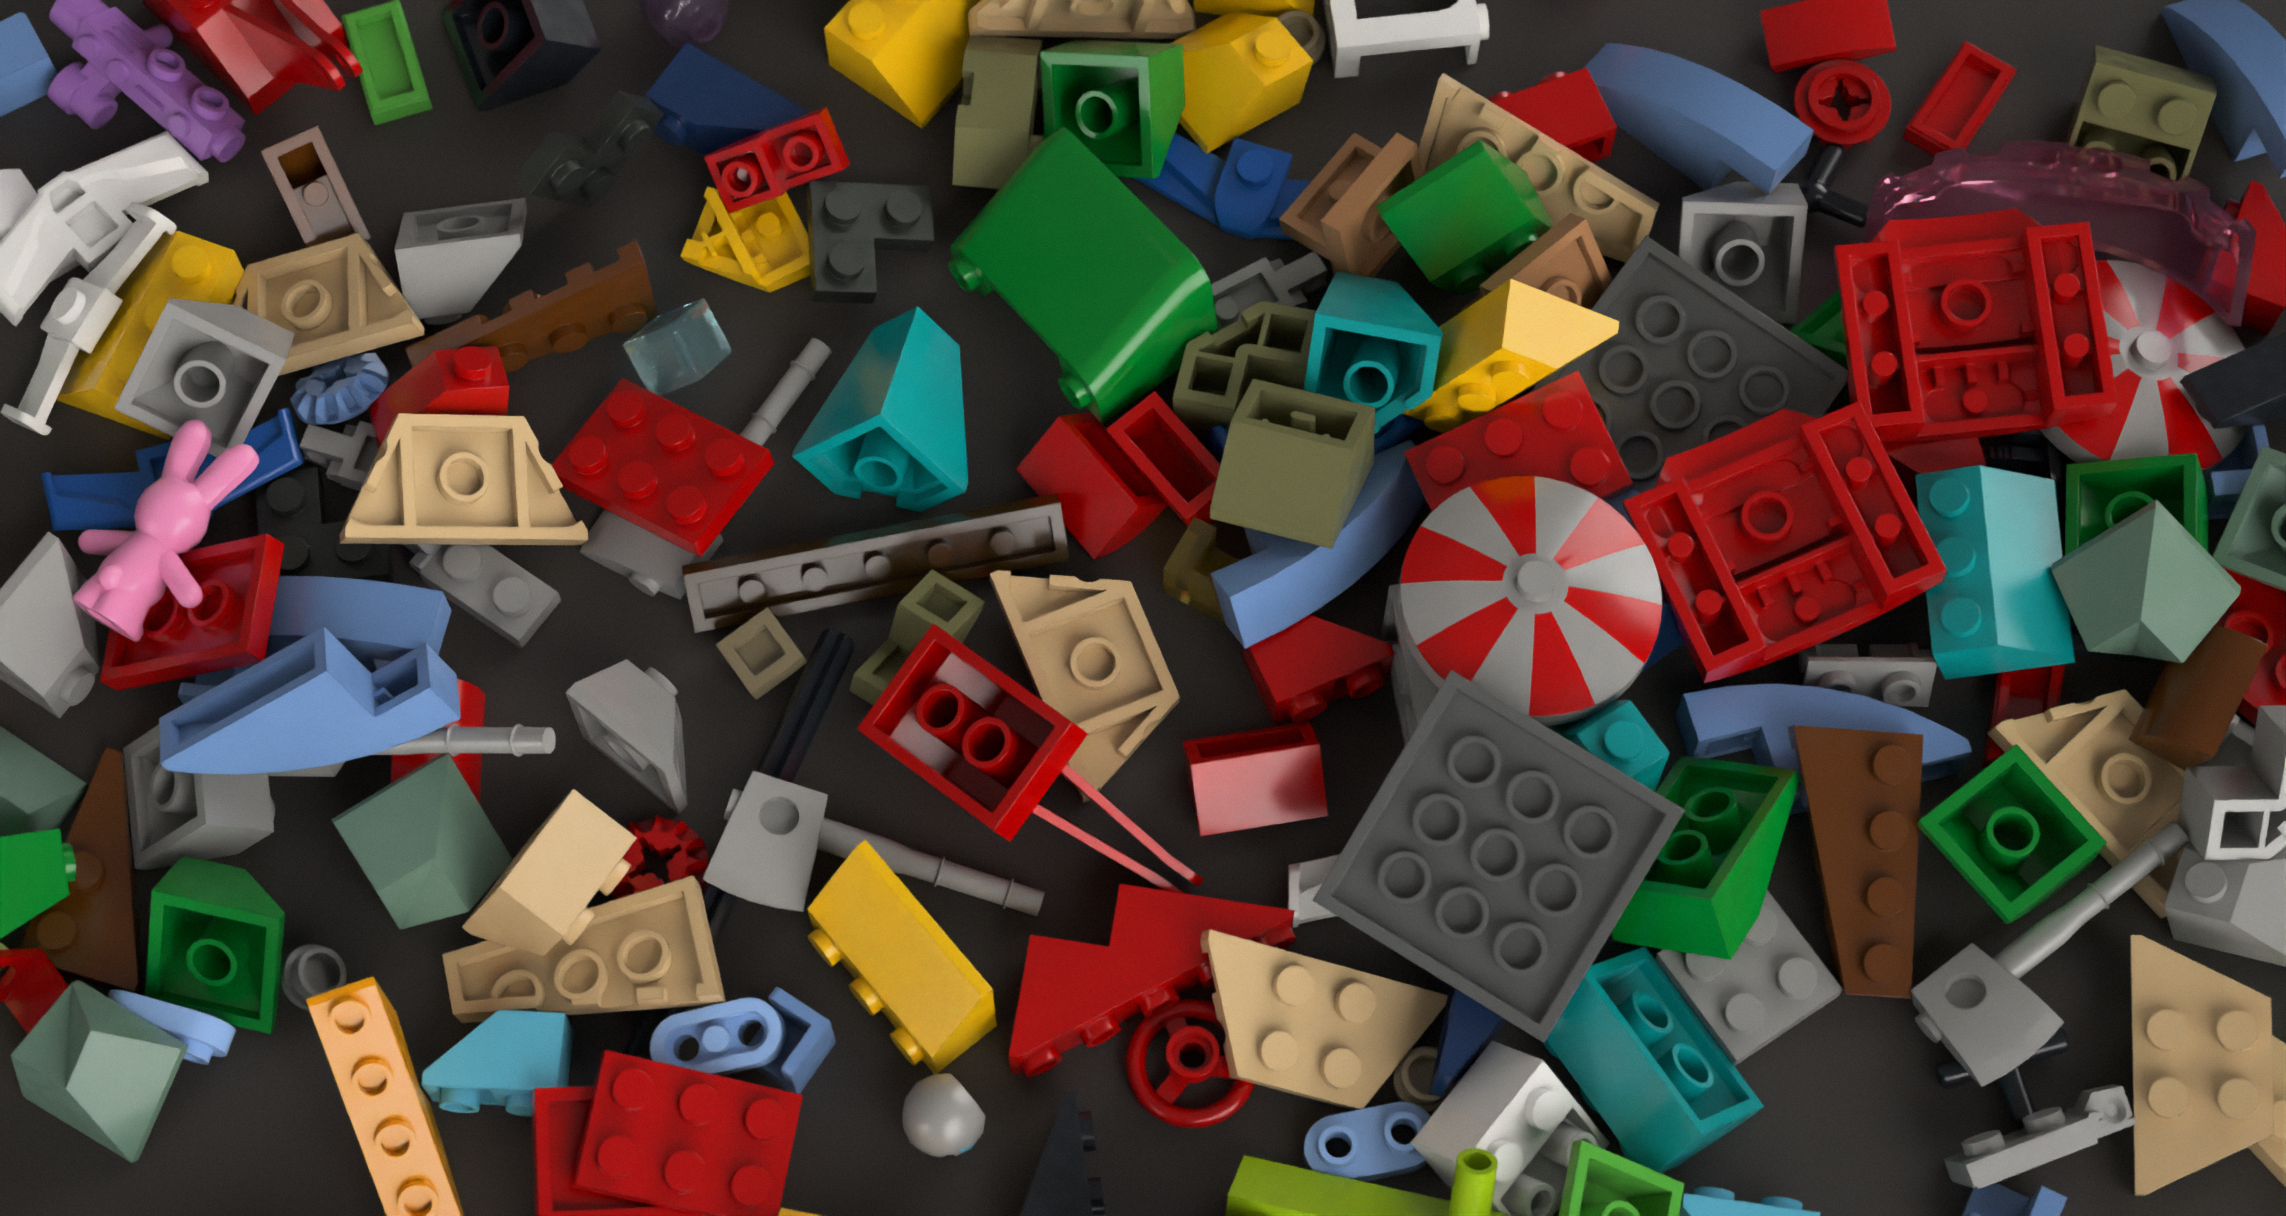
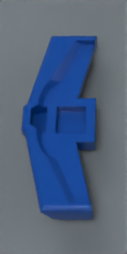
M1177 133L1174 134L1159 177L1154 179L1134 178L1217 225L1219 231L1247 240L1255 237L1294 240L1282 233L1279 218L1311 183V181L1287 180L1292 167L1293 154L1235 137L1227 160L1224 161L1210 152L1205 154L1198 145Z
M289 408L279 410L278 416L249 431L243 444L253 447L259 456V463L256 469L211 510L210 519L213 517L215 509L305 463L302 449L299 447L300 441L295 421ZM171 442L135 451L140 472L53 476L51 472L41 473L53 531L136 527L134 514L137 501L147 487L162 477L165 459ZM207 453L195 480L217 457Z

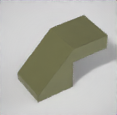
M931 570L898 603L889 638L854 673L849 691L874 705L933 623L963 643L983 610L985 601L936 571Z

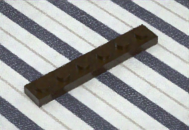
M1056 493L682 565V573L694 631L698 633L744 624L767 607L775 617L909 592L931 570L956 583L990 576V573L998 570L1012 572L1069 561L1070 557L1061 503Z

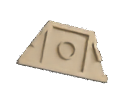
M981 0L968 12L970 36L1179 39L1196 30L1195 14L1188 0Z
M359 233L249 264L236 289V299L233 305H237L295 333L287 360L278 376L424 335V326L372 247Z
M399 413L393 419L340 532V544L582 546L588 540V530L582 520L576 522L559 491L563 485L552 465L541 457L538 449L539 442L524 416Z
M1002 570L990 573V583L1038 698L1088 733L1067 764L1097 791H1100L1173 710L1180 699V695L1132 582L1112 579L1084 582L1075 576L1051 574L1049 579L1011 576V571ZM1077 789L1082 803L1090 801L1089 798Z
M2125 689L2097 696L2090 701L2054 707L2044 713L2017 720L2012 718L2001 721L1994 726L1987 734L2004 752H2007L2017 744L2105 839L2107 843L2100 851V854L2112 867L2140 847L2142 840H2149L2170 822L2178 823L2185 771L2129 740L2143 708ZM2185 846L2165 860L2164 866L2159 865L2132 886L2133 890L2161 919L2167 916L2164 905Z
M1202 931L1200 943L1202 952H1208L1216 988V993H1212L1217 1020L1225 1030L1223 1048L1231 1078L1350 1110L1363 1109L1445 1007L1448 995L1218 931Z
M2131 935L2133 1117H2135L2136 1122L2133 1125L2134 1196H2146L2161 1187L2274 1135L2271 998L2142 935Z

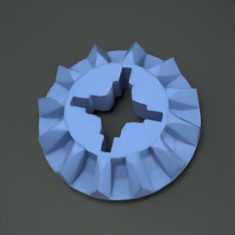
M358 353L333 360L322 366H313L311 368L312 374L301 378L295 384L297 391L293 394L290 401L299 419L307 424L323 425L344 422L363 413L380 396L389 382V372L376 353Z

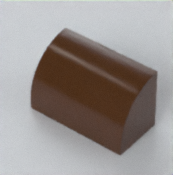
M2214 625L2184 663L2166 662L2129 740L2184 771L2186 766H2198L2213 759L2268 645L2241 632Z

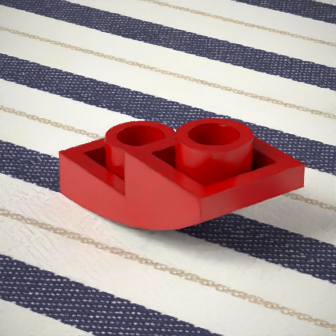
M1806 0L1760 11L1770 67L1775 74L1831 59L1858 61L1897 51L1887 0Z
M827 107L746 137L704 157L728 214L782 196L792 187L842 171L850 164Z

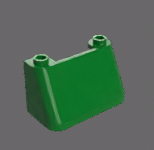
M1064 127L1038 144L950 246L952 260L947 265L957 284L967 293L975 290L982 296H986L995 290L1058 356L1063 376L1058 379V383L1068 401L1078 410L1086 407L1102 424L1178 371L1181 367L1186 343L1207 331L1210 335L1219 331L1212 286L1198 259L1071 131Z

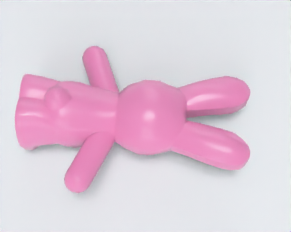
M201 420L186 421L174 434L165 459L162 477L147 487L137 501L134 514L135 531L90 529L82 532L78 538V546L83 553L107 557L101 563L97 573L86 581L74 594L73 601L96 621L135 642L139 641L143 636V622L150 607L162 598L166 585L177 601L186 608H194L202 602L203 593L200 586L177 554L187 552L201 542L208 529L211 510L256 469L259 463V456L253 447L247 444H238L226 449L195 480L212 441L210 429Z

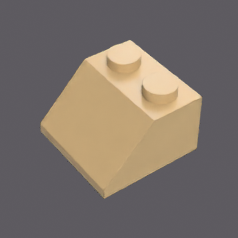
M573 789L534 831L463 924L462 928L472 936L545 956L561 939L571 946L595 916V913L586 906L596 892L599 890L608 896L630 869L631 864L622 857L637 837Z

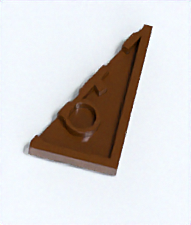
M106 747L65 843L69 842L71 844L76 862V879L74 882H68L70 895L31 919L19 949L42 948L61 975L110 990H123L142 995L144 979L139 973L137 947L140 925L139 915L135 911L134 895L137 892L136 870L134 869L132 839L129 836L128 790L124 769V755L121 751Z

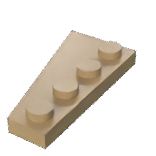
M1444 73L1441 75L1418 149L1423 176L1475 142L1482 140L1526 171L1554 226L1570 213L1586 218L1601 254L1626 263L1645 236L1649 237L1659 203Z
M690 876L591 907L589 909L595 913V916L577 940L570 946L561 939L545 956L489 940L442 954L453 1015L461 1023L483 1022L497 1010L579 1015L716 1005L726 1002L700 884L694 876Z

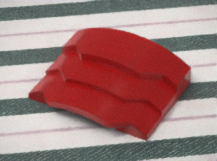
M2017 208L1952 217L1889 220L1871 242L1837 245L1834 247L1833 251L1842 307L1841 320L1849 369L1847 384L1850 405L1858 401L1861 402L1880 441L1955 440L2027 432L2107 416L2118 405L2089 221L2042 226Z
M1860 401L1820 418L1783 408L1726 436L1667 457L1655 488L1626 499L1622 504L1633 528L1640 535L1653 558L1661 589L1677 620L1676 627L1704 683L1761 667L1847 632L1941 583L1947 571Z

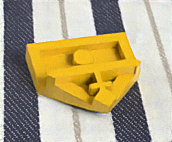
M707 186L704 193L706 203L692 240L687 238L681 253L683 261L769 293L810 276L808 232L787 192L782 196L728 214L718 189Z

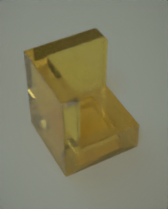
M1194 517L1164 566L1163 593L1226 624L1211 573L1240 560L1216 548V527Z

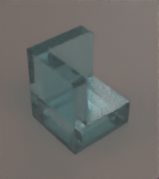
M704 298L656 317L623 344L646 389L659 396L701 380L731 354V347Z

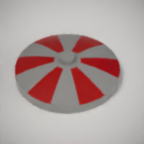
M2120 260L2096 261L2118 405L2107 416L2039 430L2056 448L2076 463L2197 453L2203 476L2207 475L2218 467L2237 447L2249 425L2214 429L2199 414L2195 402L2180 381L2187 374L2245 350L2238 335L2217 308L2181 280L2155 268L2138 263Z
M1510 476L1483 481L1459 491L1442 502L1424 520L1411 540L1400 573L1397 593L1400 626L1407 646L1421 670L1435 686L1440 689L1452 670L1544 726L1560 725L1582 719L1605 708L1619 698L1632 685L1645 666L1657 639L1662 615V592L1655 563L1646 544L1626 518L1611 505L1582 488L1555 479L1536 476Z

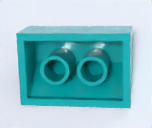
M1982 465L1915 475L1919 516L1947 569L1942 582L1926 591L1932 655L1944 679L2075 663L2070 611L2051 571L2052 563L2064 556L2055 481L2053 479Z
M1646 947L1591 965L1550 1035L1543 1043L1553 1056L1561 1060L1580 1086V1092L1586 1104L1601 1115L1620 1141V1148L1626 1159L1661 1174L1681 1165L1764 1107Z

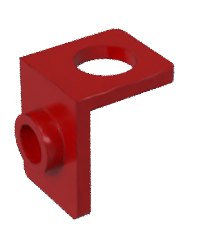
M42 948L0 950V968L10 966L6 974L0 978V1002L6 1004L28 1035L69 985Z

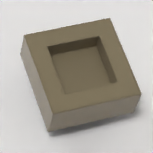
M768 607L715 644L756 700L808 662Z

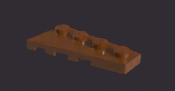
M637 240L618 248L617 252L620 260L594 271L593 266L588 262L566 272L568 284L546 295L536 294L530 289L509 299V303L502 309L501 316L489 320L488 317L477 314L406 347L405 349L412 368L434 350L459 349L466 346H498L505 373H509L522 368L529 360L553 352H573L594 338L612 332L620 334L629 333L641 328L648 320L657 318L659 315L645 261Z
M1789 726L1788 733L1792 750L1795 749L1801 782L1798 784L1803 809H1807L1814 848H1811L1815 872L1820 875L1826 906L1823 913L1836 980L1843 989L1840 994L1911 999L1919 839L1917 823L1920 817L1923 734Z

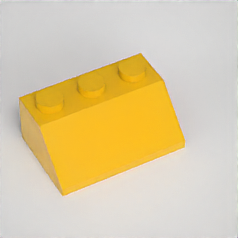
M849 0L824 28L829 65L923 129L964 83V78L962 77L964 51L970 38L968 12L981 0Z
M175 231L173 235L162 234L114 294L122 299L123 302L92 352L87 353L79 349L59 392L57 401L170 440V435L115 410V404L169 298L234 304L236 289L244 273L235 251L181 231Z
M1509 279L1439 327L1443 332L1432 397L1414 409L1406 410L1403 414L1424 421V424L1434 431L1447 432L1498 408L1618 333L1619 321L1516 280Z
M865 839L853 849L807 908L812 929L814 930L808 935V939L829 966L832 967L840 961L855 980L848 986L863 1008L871 1016H874L881 1010L894 1025L896 1030L890 1034V1037L904 1057L914 1066L923 1060L934 1074H937L997 1026L993 989Z

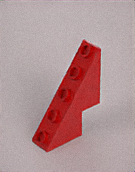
M1120 884L1109 946L1030 934L1009 1051L1010 1073L1017 1075L1025 1073L1027 1078L1039 1076L1061 1062V1053L1083 1042L1087 1048H1091L1108 1041L1120 1032V1023L1143 1012L1146 1018L1155 1015L1160 1008L1176 1004L1180 1000L1179 993L1200 982L1205 988L1215 986L1208 952H1202L1200 943L1202 931L1214 930L1275 948L1287 949L1297 940L1292 930L1295 910Z

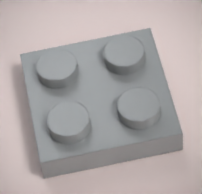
M1768 890L1766 891L1759 917L1731 960L1665 949L1657 953L1655 958L1656 962L1734 1066L1836 999L1843 990Z

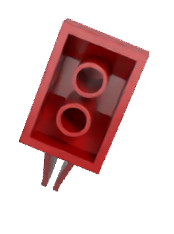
M141 0L143 5L166 25L255 116L297 83L327 88L338 92L346 86L340 72L354 79L363 72L355 56L346 47L348 41L342 25L324 0Z
M934 623L857 727L858 731L1008 841L1013 839L1032 812L1144 877L1162 890L1184 893L1145 864L1039 802L1057 776L1061 774L1165 864L1197 887H1200L1205 880L1171 856L1067 764L1088 733Z

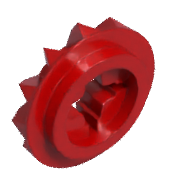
M1836 59L1813 66L1801 77L1795 90L1792 111L1797 112L1800 121L1814 130L1813 134L1818 137L1820 146L1830 142L1842 145L1844 150L1847 151L1857 143L1865 142L1869 145L1873 138L1885 128L1891 111V98L1884 81L1872 69L1855 61ZM1837 88H1839L1840 97L1844 98L1845 104L1855 106L1851 108L1846 121H1842V117H1839L1836 108L1828 107L1832 104Z
M656 814L651 820L629 823L626 830L637 838L622 857L631 864V867L611 892L615 900L665 884L662 879L658 880L653 873H647L644 876L639 874L646 867L643 850L646 847L651 852L655 851L660 858L670 854L674 856L666 864L670 883L694 876L702 887L704 883L703 877L710 863L708 852L702 838L690 829L683 820L677 822L664 819Z

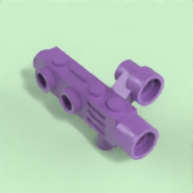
M101 0L55 1L50 11V20L73 40L72 47L89 61L86 65L81 62H74L57 74L49 86L48 98L66 114H76L92 129H99L107 124L115 115L118 103L114 98L123 91L201 161L214 156L219 162L224 163L232 159L240 151L246 139L245 135L241 132L245 120L229 106V101L223 93L214 88L207 87L187 70L181 56L171 50L164 49L173 42L172 33L166 25L158 24L142 30L116 6L109 8Z

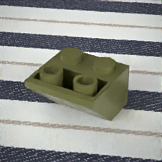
M2095 45L2076 100L2058 176L2177 209L2217 95L2214 77Z
M1252 379L1230 422L1210 506V519L1332 549L1374 464L1375 407Z

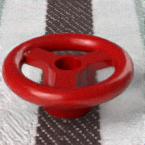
M1181 999L1170 1007L1160 1008L1155 1015L1149 1018L1145 1017L1135 1029L1127 1048L1126 1073L1134 1096L1151 1115L1173 1126L1203 1128L1218 1124L1235 1114L1250 1097L1255 1084L1231 1078L1226 1057L1219 1056V1044L1214 1035L1203 1027L1187 1025L1185 1019H1202L1224 1030L1222 1024L1217 1020L1214 1002L1203 999ZM1165 1027L1170 1037L1166 1046V1063L1169 1068V1075L1155 1091L1147 1076L1146 1055L1152 1039ZM1187 1052H1197L1202 1055L1205 1061L1197 1068H1188L1182 1064L1180 1058ZM1209 1077L1235 1080L1230 1091L1222 1099L1209 1106L1184 1108L1173 1105L1189 1084L1200 1083Z

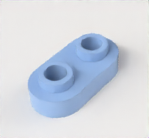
M110 990L108 998L187 1044L188 1048L183 1059L208 1065L212 1056L226 1057L236 1029L227 1022L196 1010L128 991Z
M741 998L667 1017L653 1032L650 1042V1054L652 1061L724 1076L762 1067L776 1059L785 1045L786 1025L781 1014L765 1001L757 998ZM761 1023L764 1029L762 1040L757 1045L747 1046L743 1039L745 1029L750 1024ZM696 1038L699 1043L697 1056L690 1061H682L679 1056L680 1045L686 1039Z
M1395 1102L1324 1117L1318 1120L1306 1135L1303 1147V1160L1306 1169L1363 1182L1417 1171L1427 1161L1411 1143L1400 1144L1396 1142L1391 1135V1130L1397 1125H1407L1412 1128L1416 1136L1431 1116L1416 1104ZM1341 1138L1348 1143L1350 1152L1344 1157L1336 1158L1326 1151L1325 1144L1330 1139Z

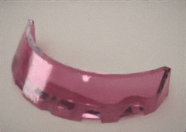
M2013 141L2002 142L1999 153L1972 156L1963 147L1946 150L1935 154L1933 165L1915 170L1902 177H1898L1894 172L1887 174L1876 182L1867 212L1864 243L1871 242L1889 220L1952 217L2017 208L2042 226L2089 221L2094 251L2130 260L2175 280L2210 305L2227 325L2241 327L2256 231L2245 217L2236 221L2225 210L2209 200L2211 190L2209 187L2189 176L2182 180L2173 181L2150 172V160L2098 147H2075L2060 142Z

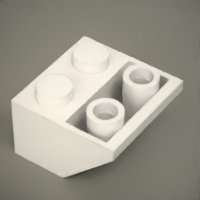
M1491 1041L1414 1137L1411 1144L1444 1183L1451 1188L1453 1187L1456 1158L1461 1151L1476 1148L1490 1152L1498 1161L1491 1210L1506 1213L1508 1216H1553L1561 1206L1572 1142L1583 1140L1605 1150L1609 1145V1141L1544 1060Z

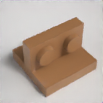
M1353 133L1279 218L1282 233L1331 262L1333 275H1335L1336 271L1374 278L1402 245L1380 216L1376 205L1423 176L1417 143L1396 133L1382 149L1360 135Z
M1573 213L1567 215L1479 285L1481 289L1480 294L1462 307L1461 310H1465L1509 279L1516 280L1591 310L1613 280L1586 218Z

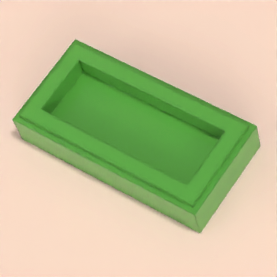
M400 0L341 15L352 54L363 70L359 77L374 125L433 109Z

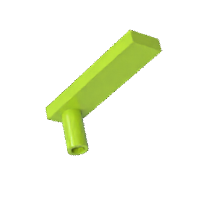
M1472 1148L1463 1150L1457 1155L1451 1201L1244 1155L1227 1195L1225 1216H1508V1214L1491 1210L1498 1167L1496 1157L1488 1151Z

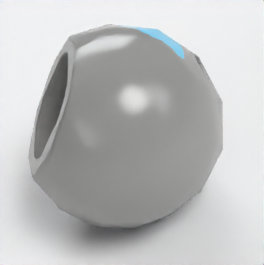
M951 1073L933 1074L916 1082L905 1097L902 1123L910 1143L921 1153L937 1158L955 1157L972 1149L983 1134L985 1114Z

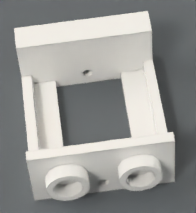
M1322 0L1334 78L1358 76L1360 56L1455 46L1465 47L1468 65L1476 64L1480 40L1489 39L1487 6L1485 3L1476 4V0H1457L1450 8L1440 11L1357 19L1354 0Z

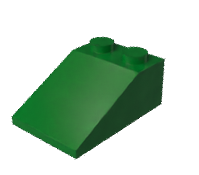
M1680 755L1656 793L1685 811L1612 930L1613 940L1615 942L1731 960L1759 917L1798 787L1799 776L1797 770Z

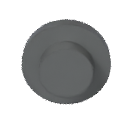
M306 944L294 949L285 957L280 969V982L285 995L293 1004L308 1011L310 1010L306 1001L307 998L343 987L347 977L346 967L342 958L332 949L318 944Z

